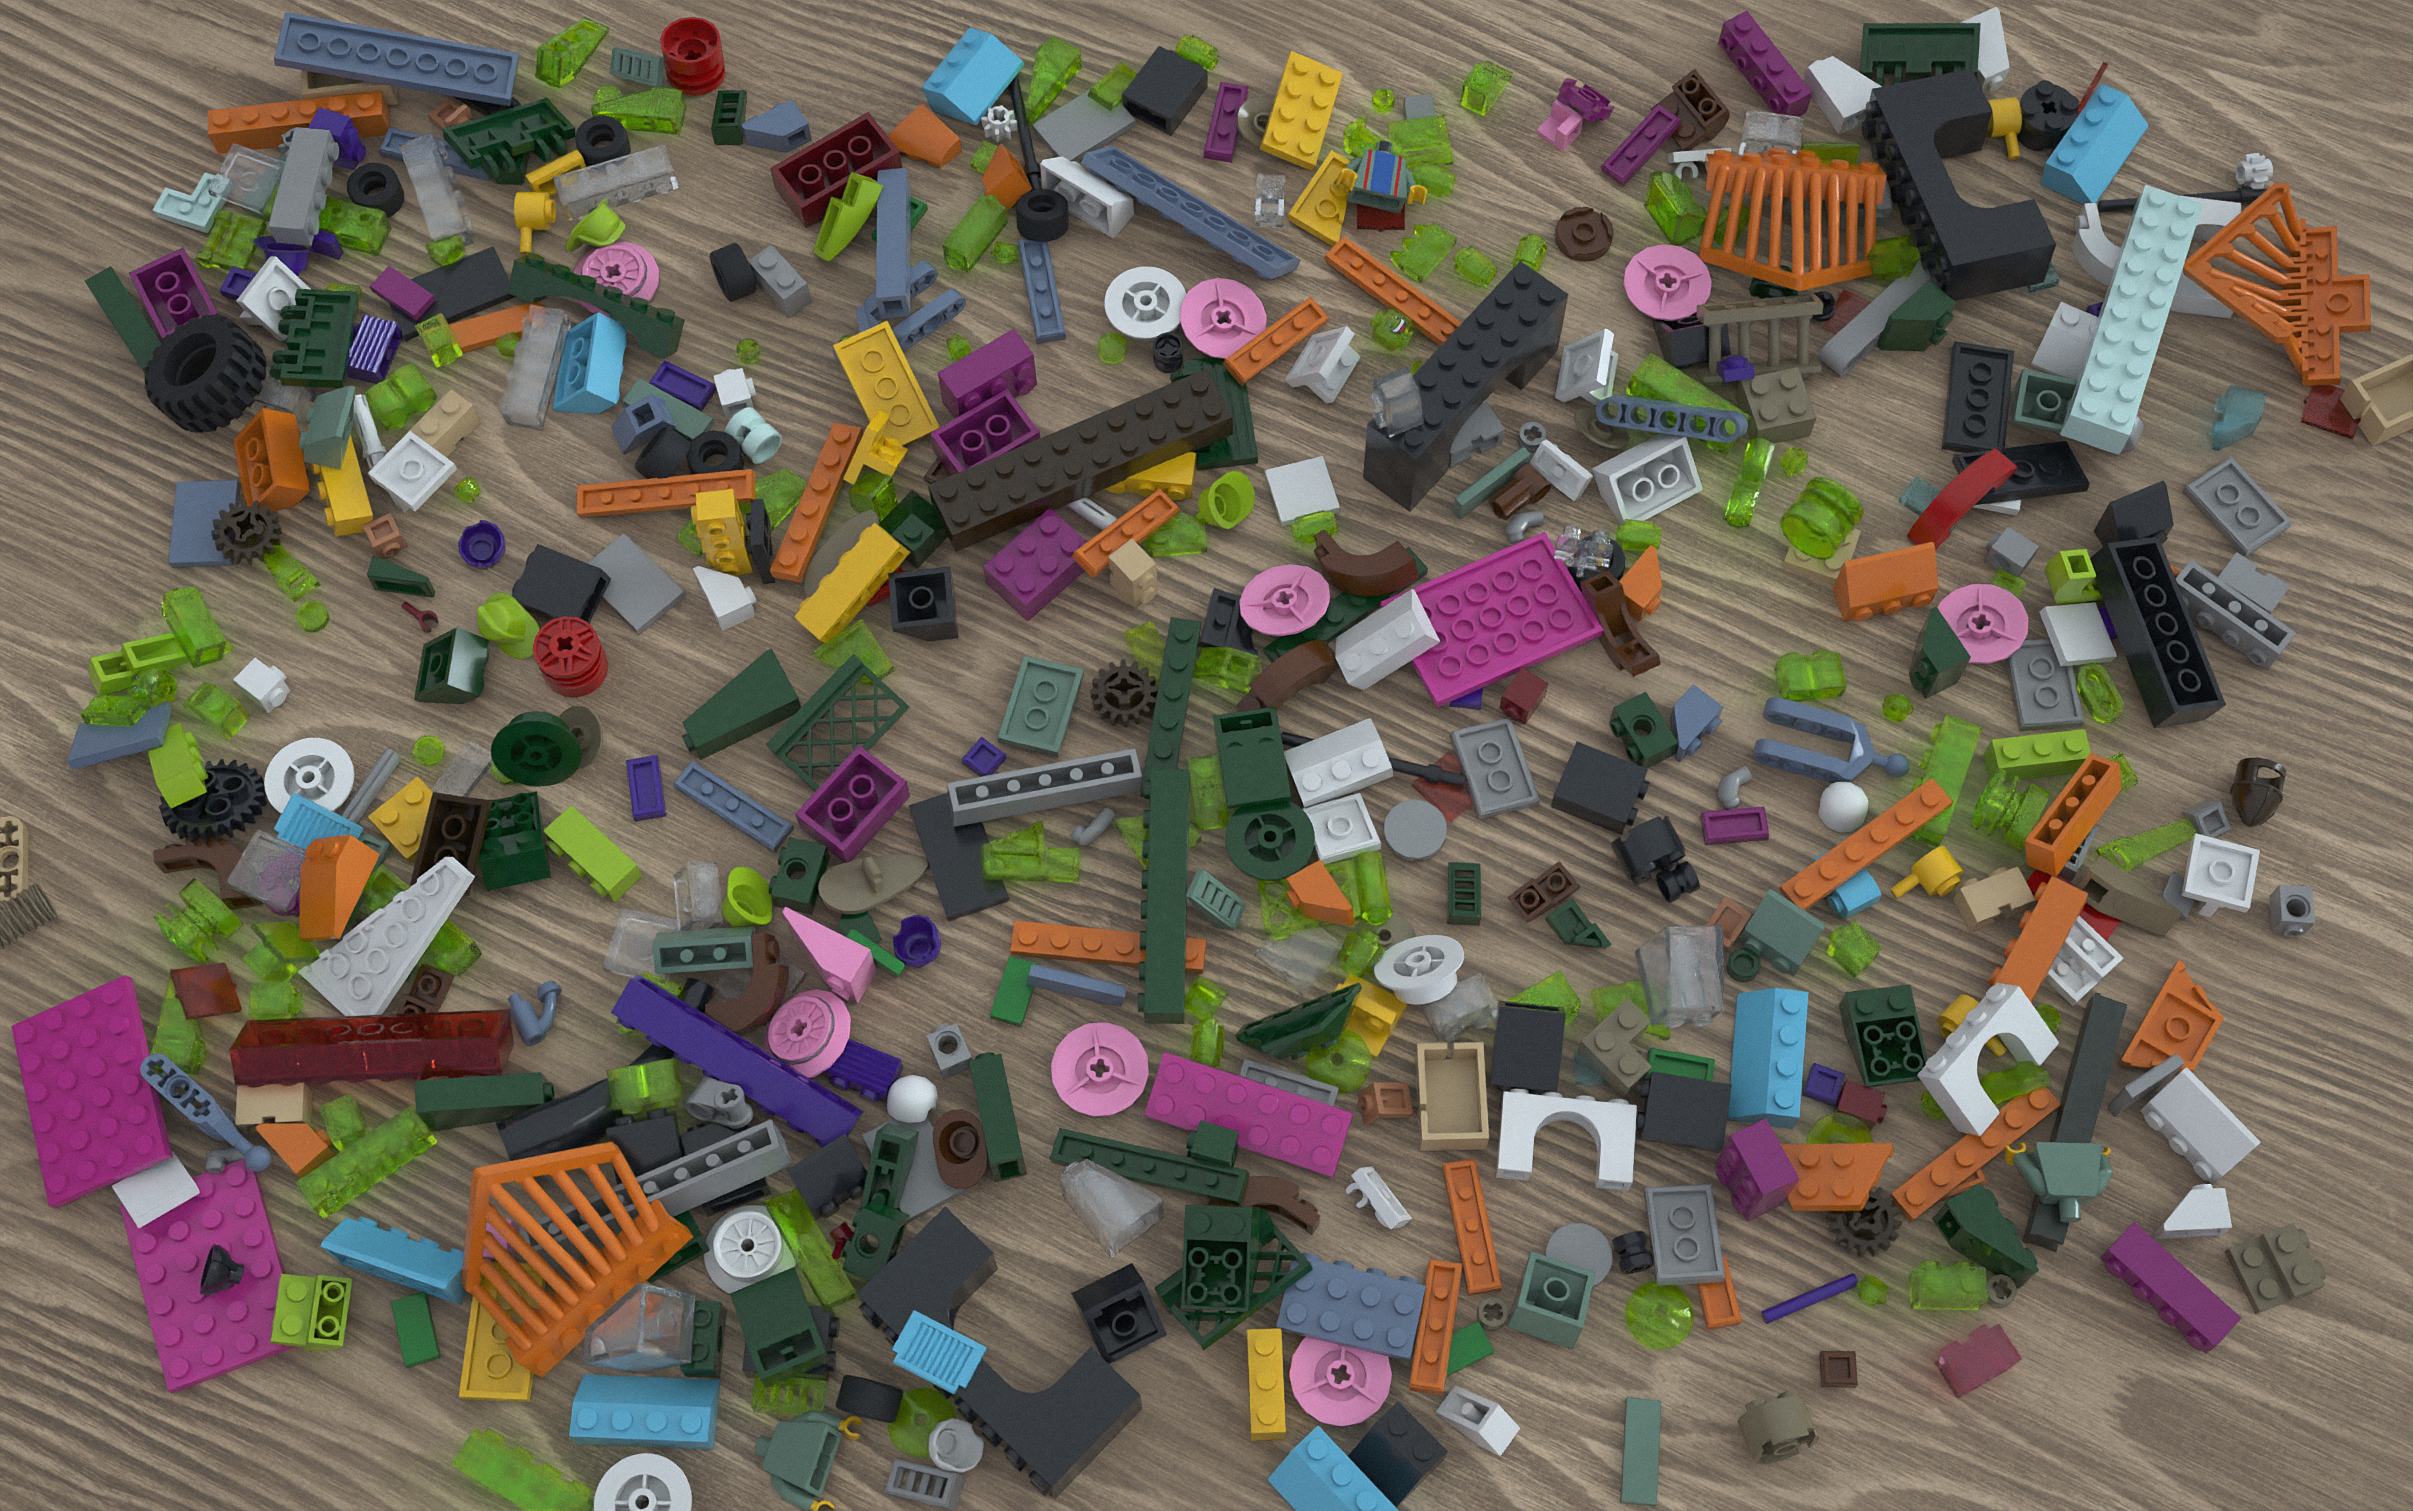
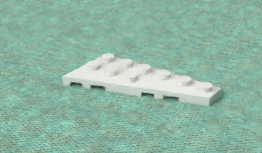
M454 857L443 858L421 875L417 882L409 889L398 893L392 898L393 901L371 914L344 935L342 941L333 948L326 949L319 955V959L311 965L303 967L298 973L360 1031L371 1032L475 876Z

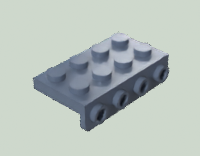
M1301 1253L1311 1263L1313 1270L1284 1291L1276 1329L1281 1328L1283 1332L1410 1361L1426 1286L1420 1285V1281L1412 1277L1400 1276V1279L1386 1277L1387 1273L1382 1270L1368 1268L1366 1272L1353 1269V1265L1348 1262L1336 1260L1331 1264L1320 1261L1321 1258L1317 1255ZM1291 1261L1289 1272L1299 1266L1297 1261Z

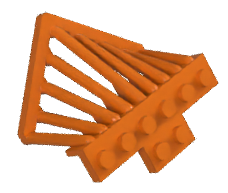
M1770 148L1769 152L1761 151L1760 154L1745 152L1743 156H1733L1730 151L1715 150L1714 154L1706 153L1704 163L1707 170L1705 191H1712L1699 248L1698 257L1702 261L1797 291L1875 274L1877 266L1876 204L1882 205L1887 177L1883 169L1878 167L1877 163L1861 162V165L1858 166L1849 165L1848 161L1840 159L1831 160V163H1823L1819 156H1815L1816 153L1813 151L1799 150L1798 154L1786 153L1787 150L1781 148ZM1728 192L1732 193L1722 251L1712 248L1723 195ZM1751 194L1745 258L1733 255L1743 195ZM1764 195L1769 196L1771 199L1768 265L1756 262ZM1783 197H1788L1791 202L1792 272L1781 270ZM1803 199H1807L1810 204V269L1808 273H1804ZM1821 200H1825L1828 203L1827 269H1822ZM1840 202L1846 203L1845 265L1839 266ZM1858 203L1865 204L1864 260L1857 262Z
M2274 183L2184 263L2183 274L2273 342L2276 344L2282 343L2295 371L2302 375V386L2340 384L2339 333L2371 331L2370 274L2338 276L2337 226L2306 228V218H2300L2299 223L2290 195V185L2287 183ZM2278 202H2280L2287 226L2275 206ZM2259 218H2268L2291 257H2288L2256 231L2253 223ZM2237 237H2245L2288 273H2281L2235 250L2231 243ZM2214 257H2225L2227 260L2287 290H2273L2214 269L2209 262Z
M613 1142L482 1166L474 1169L472 1173L461 1283L465 1290L477 1299L509 1335L504 1341L516 1362L542 1378L592 1331L613 1344L662 1298V1295L656 1287L646 1280L679 1251L693 1235L686 1226L667 1213L659 1200L655 1199L649 1204L624 1155ZM608 1162L613 1164L638 1211V1216L634 1220L628 1214L598 1167V1164ZM582 1168L621 1227L622 1231L618 1235L606 1225L568 1176L567 1170ZM549 1174L605 1247L601 1249L590 1242L533 1177ZM515 1181L521 1185L588 1260V1263L584 1264L567 1253L501 1186V1183ZM490 1194L572 1278L568 1280L556 1272L500 1215L496 1207L489 1203ZM487 1221L556 1291L554 1294L542 1289L495 1239L494 1235L486 1230ZM484 1247L540 1306L538 1309L530 1307L492 1265L491 1261L483 1257ZM481 1273L524 1320L522 1324H516L483 1287L480 1281Z

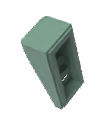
M613 47L610 66L611 75L661 87L664 58L631 47Z
M1204 869L1197 870L1186 898L1215 928L1235 930L1246 904L1240 897Z

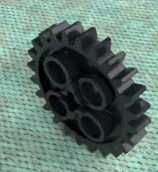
M221 759L215 766L212 765L211 761H207L205 770L208 778L204 780L206 793L174 808H170L165 798L160 796L162 805L159 806L165 826L169 827L171 834L178 833L181 840L189 836L191 843L195 842L199 837H202L203 843H207L210 837L214 836L216 841L220 842L223 834H227L232 838L234 837V830L246 831L244 824H255L254 815H262L261 807L267 805L264 781L262 776L258 775L255 768L249 770L247 763L238 767L236 760L230 762L229 765H225L224 759Z

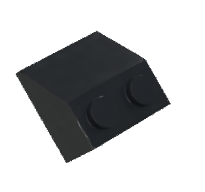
M1697 312L1690 317L1675 321L1652 319L1664 360L1676 369H1687L1696 362L1704 361L1709 363V327L1703 325L1697 318ZM1724 323V326L1721 327V357L1731 355L1728 323Z
M2164 480L2108 504L2094 529V533L2103 547L2107 543L2159 537L2162 544L2168 539L2167 535L2174 523L2167 485Z
M950 566L888 573L893 632L924 641L959 638L954 581Z
M843 1134L787 1169L795 1188L815 1220L820 1217L828 1218L840 1209L839 1205L850 1198L856 1200L862 1197L868 1173L846 1134Z
M1132 1263L1071 1293L1100 1356L1108 1364L1167 1335L1145 1282Z
M1398 1401L1373 1425L1348 1457L1398 1507L1446 1458L1448 1451Z

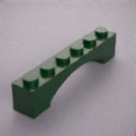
M529 253L514 260L507 293L530 303H536L547 298V296L570 297L590 303L609 313L622 323L639 342L637 348L663 359L677 352L685 319L675 316L674 311L651 306L646 299L627 296L617 287L596 283L597 280L591 276L572 273L569 267L560 264L553 265L544 261L545 258L538 254Z

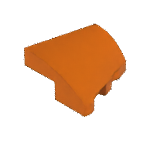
M923 103L900 122L888 136L900 152L907 154V158L915 161L924 160L929 165L938 168L943 167L962 152L960 138Z

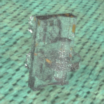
M1565 525L1561 536L1557 538L1554 558L1566 560L1565 566L1576 567V577H1583L1584 569L1596 571L1597 565L1609 567L1614 545L1610 544V534L1608 531H1593L1591 541L1579 539L1580 528Z

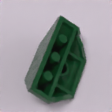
M1358 982L1245 1024L1235 1034L1236 1039L1279 1060L1291 1056L1292 1060L1299 1059L1309 1054V1049L1319 1045L1321 1049L1329 1048L1339 1042L1338 1038L1348 1025L1362 987Z

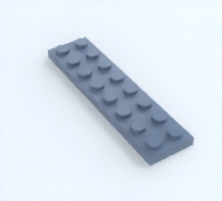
M285 12L274 56L275 66L510 106L519 64V53Z
M1113 145L1085 153L1081 163L1090 168V173L1100 178H1106L1113 182V186L1116 189L1136 196V200L1142 205L1152 206L1159 210L1163 218L1182 224L1184 230L1196 236L1200 235L1208 240L1207 243L1211 247L1231 254V258L1237 263L1254 268L1256 274L1260 277L1270 280L1297 270L1301 259Z

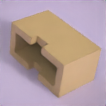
M451 389L409 431L447 458L456 449L455 444L461 438L465 440L481 422L474 406Z
M1130 539L1112 553L1108 559L1109 568L1112 570L1110 573V585L1135 609L1142 603H1149L1155 597L1158 591L1157 567L1154 560L1133 539Z
M2018 866L2009 870L2006 867L1996 869L1988 875V878L1980 881L1977 878L1967 880L1959 886L1960 889L1953 898L1970 933L1993 925L1995 923L1993 918L2002 915L2006 920L2025 913L2035 902L2034 896Z
M286 1079L282 1081V1084L270 1085L267 1082L254 1081L250 1082L249 1086L237 1087L235 1125L244 1134H258L259 1132L255 1127L259 1124H308L311 1127L313 1092L304 1082L298 1079Z

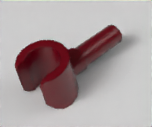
M404 602L401 606L419 620L421 629L426 633L431 632L430 627L424 624L427 619H433L436 623H439L437 615L433 611H419L408 602Z
M845 1221L829 1233L836 1242L832 1253V1258L835 1260L840 1258L848 1239H852L854 1236V1232Z

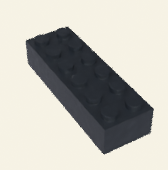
M2159 537L2107 543L2090 560L2096 574V583L2153 728L2206 720L2226 706V703Z

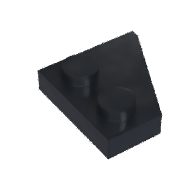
M764 499L751 500V513H746L747 527L750 531V536H746L747 552L754 555L763 584L775 583V578L770 573L771 563L769 556H773L770 518Z
M1214 588L1210 596L1198 646L1255 664L1258 659V651L1254 650L1251 638L1252 628L1247 625L1240 613L1239 600L1242 596Z

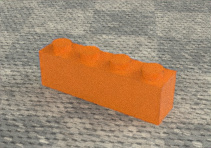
M2092 753L2089 754L2024 840L2028 866L2055 877L2059 874L2122 789L2119 763Z
M2054 876L2051 877L2048 884L2042 882L2033 898L2038 901L2033 912L2029 910L2025 912L2018 926L2023 929L2018 940L2013 938L2010 940L2003 954L2008 959L2002 969L1999 967L1995 968L1988 984L1994 986L1996 983L2019 986L2032 1004L2083 909L2088 893Z

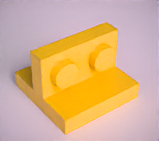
M879 410L866 427L843 480L854 485L868 466L889 477L894 475L904 461L909 449L903 447V444L895 438H885L882 436L891 415Z
M1350 972L1344 984L1339 983L1335 991L1358 982L1362 989L1348 1025L1338 1039L1340 1042L1377 1061L1404 1013L1407 1004L1399 1001L1395 995Z

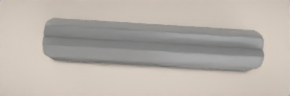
M390 749L384 750L341 812V816L358 823L401 761L400 756Z

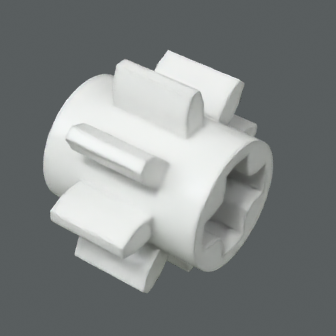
M1003 105L992 109L988 108V117H981L985 137L991 136L996 140V143L1006 139L1011 140V131L1018 130L1014 111L1010 110L1008 112Z
M2259 153L2246 154L2245 161H2241L2236 166V179L2240 185L2244 184V187L2264 189V183L2270 181L2273 177L2271 161L2265 159V155L2260 156Z

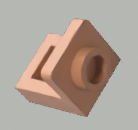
M450 97L428 114L430 121L442 131L443 128L474 120L467 105L463 104L460 106Z
M391 512L362 525L371 542L372 549L379 558L394 557L402 549L408 547Z
M1724 897L1708 923L1701 930L1707 933L1705 939L1720 949L1723 945L1729 948L1733 946L1753 914L1728 897Z

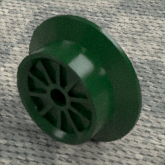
M532 711L516 716L496 734L491 745V757L496 768L512 781L528 786H549L568 779L576 772L581 762L582 750L577 738L569 731L568 726L559 717L546 712Z
M1289 800L1239 807L1231 816L1225 833L1226 849L1235 866L1248 876L1265 881L1285 879L1300 871L1310 859L1315 843L1314 828L1308 815L1298 805Z

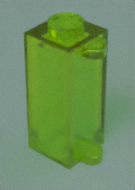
M981 194L943 242L944 260L952 268H960L969 273L1008 224L1006 207L1000 204L995 196L990 194L987 197Z
M189 586L182 589L176 588L164 593L161 613L192 667L196 668L223 660L224 654L232 651L233 646L230 641L225 640L203 603L201 591L196 590L194 586Z

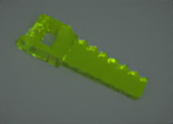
M281 544L273 545L274 555L263 554L265 560L263 563L267 564L266 567L275 576L277 585L293 603L314 587L318 588L321 586L319 581L298 559L295 560ZM303 575L306 577L297 586L291 589V585L296 580H298Z
M2185 817L2183 821L2177 820L2175 824L2170 822L2166 827L2161 825L2158 830L2152 828L2149 833L2144 831L2141 836L2135 834L2133 838L2121 836L2102 845L2096 852L2099 856H2103L2127 873L2140 867L2143 862L2192 839L2197 832L2189 819ZM2112 850L2121 853L2127 864L2121 866Z

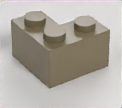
M1628 998L1581 1041L1577 1049V1053L1623 1098L1643 1078L1647 1077L1652 1068L1631 1046L1646 1032L1651 1020Z

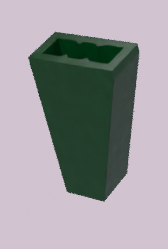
M110 266L85 280V283L146 374L148 373L146 368L148 361L154 357L153 351L156 347H160L162 343Z
M772 648L765 651L682 722L686 730V734L682 735L684 743L689 752L696 751L700 760L793 716L801 708L799 698Z
M993 1052L979 1054L974 1060H969L994 1182L1025 1176L1027 1172L1002 1054L995 1055Z
M542 1072L414 1081L416 1113L432 1132L498 1122L555 1099L553 1083L548 1082Z

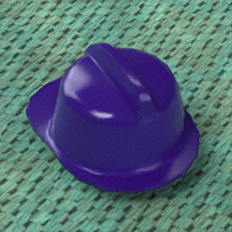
M262 236L253 240L256 246L264 250L266 261L269 257L276 256L297 277L299 272L306 270L309 253L314 252V249L307 248L304 245L277 243L273 236Z

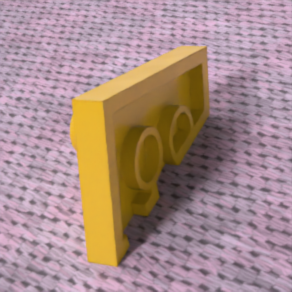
M1333 150L1328 154L1287 216V220L1332 247L1340 238L1347 206L1346 200L1349 193L1348 186L1343 184L1338 186L1336 182L1341 170L1351 162Z

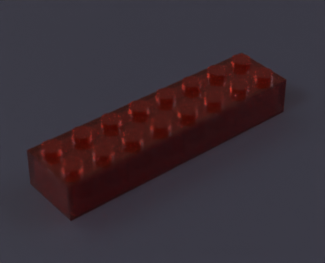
M510 1009L247 1020L229 1051L235 1085H247L248 1087L255 1088L265 1084L278 1083L282 1086H292L301 1082H314V1084L323 1085L332 1081L359 1083L364 1080L380 1079L383 1082H391L398 1078L426 1080L431 1077L440 1076L460 1078L465 1075L502 1074L514 1046Z

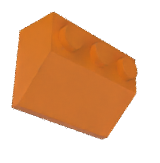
M262 408L233 439L243 498L247 506H252L254 501H258L260 509L269 506L270 512L295 507L310 492V481L307 478L304 453L302 449H299L300 429L297 426L295 414Z
M1929 542L1845 561L1833 587L1844 622L1854 619L1860 622L1880 613L1891 615L1899 612L1902 608L1911 606L1922 608L1929 605L1939 588L1934 543Z

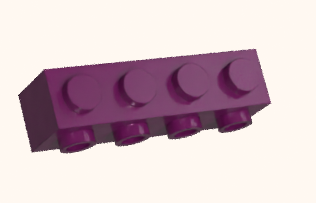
M1745 11L1723 22L1718 44L1782 125L1805 114L1812 91L1749 12Z
M2135 1222L2100 1257L2109 1273L2117 1278H2122L2131 1286V1291L2138 1299L2143 1302H2149L2158 1311L2159 1317L2166 1324L2179 1329L2185 1335L2187 1343L2196 1350H2202L2207 1354L2241 1320V1317Z

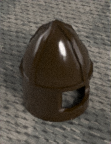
M2257 757L2242 759L2237 764L2234 783L2231 786L2230 793L2233 806L2242 822L2248 827L2264 824L2275 814L2279 804L2283 801L2282 792L2286 778V769L2279 763ZM2266 767L2279 773L2280 777L2261 778L2257 777L2260 768Z

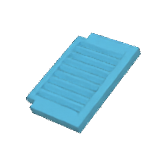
M293 792L274 827V830L279 832L275 839L276 841L304 855L308 845L314 839L352 835L358 839L364 827L295 792Z
M913 1310L892 1349L893 1352L897 1353L893 1363L955 1394L959 1386L966 1389L987 1347Z

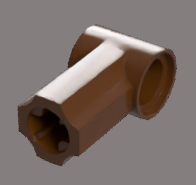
M1528 463L1514 474L1510 483L1491 496L1488 503L1493 513L1499 519L1502 518L1506 521L1529 502L1534 504L1540 501L1549 492L1552 485L1531 463Z

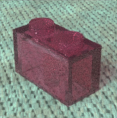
M1984 1324L1968 1334L1971 1338L1969 1341L1960 1345L1958 1340L1940 1350L1942 1356L1935 1362V1365L1957 1399L2013 1368L2022 1360L2000 1324L1990 1329Z

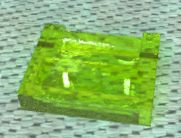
M1445 115L1388 122L1389 140L1393 145L1392 154L1403 157L1406 160V168L1443 163L1444 166L1453 165V152L1450 146ZM1440 147L1441 152L1405 157L1402 152Z
M218 210L214 217L215 224L203 249L198 251L195 262L206 268L213 266L230 271L233 266L247 270L258 247L253 243V240L263 236L267 225L262 219ZM230 227L218 254H215L226 228Z

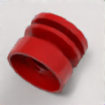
M687 17L670 23L663 30L660 43L667 82L671 87L682 94L692 96L707 94L717 89L723 82L726 71L720 34L715 25L703 18Z
M564 616L556 618L541 627L535 636L533 644L535 661L546 683L554 692L564 697L577 698L588 695L601 686L607 676L608 661L596 631L588 622L578 617Z

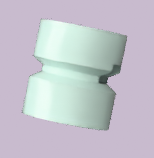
M751 407L744 408L736 413L725 429V432L733 436L738 442L742 452L755 464H762L769 460L778 451L782 443V435L770 424L766 423L765 419Z

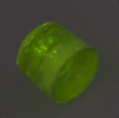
M1815 477L1807 483L1805 489L1800 492L1797 501L1793 502L1781 517V531L1786 539L1804 554L1816 559L1828 560L1835 556L1844 544L1846 536L1850 535L1855 526L1862 520L1864 515L1863 507L1857 497L1845 486L1826 477Z
M2000 768L1998 773L1987 782L1974 807L1973 820L1970 827L1978 831L1983 820L1987 819L1990 823L1985 835L1990 836L1998 826L2004 828L2001 843L2020 852L2025 845L2024 840L2036 826L2051 792L2031 783L2021 794L2017 792L2020 777L2015 775L2009 787L2002 784L2008 771Z
M193 878L178 893L186 906L181 910L168 902L165 907L174 918L170 921L158 912L153 919L158 923L162 934L184 955H188L204 964L209 957L200 947L204 944L216 953L219 949L211 936L217 933L229 940L244 924L210 890Z

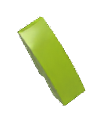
M851 172L842 200L834 197L830 199L813 253L829 262L838 255L867 221L878 200L883 185L870 177Z
M184 630L122 643L121 651L90 657L88 674L98 695L102 696L141 684V679L142 683L165 674L193 659L195 653Z

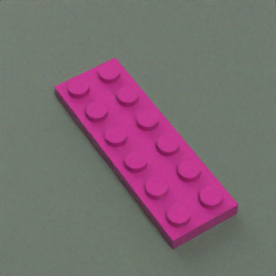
M1164 1052L1144 1116L1190 1131L1191 1129H1198L1200 1120L1239 1131V1147L1334 1177L1354 1112Z

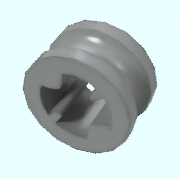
M1537 422L1524 424L1519 432V446L1521 448L1524 447L1528 452H1536L1541 442L1546 439L1545 428ZM1531 433L1537 435L1534 441L1528 440Z

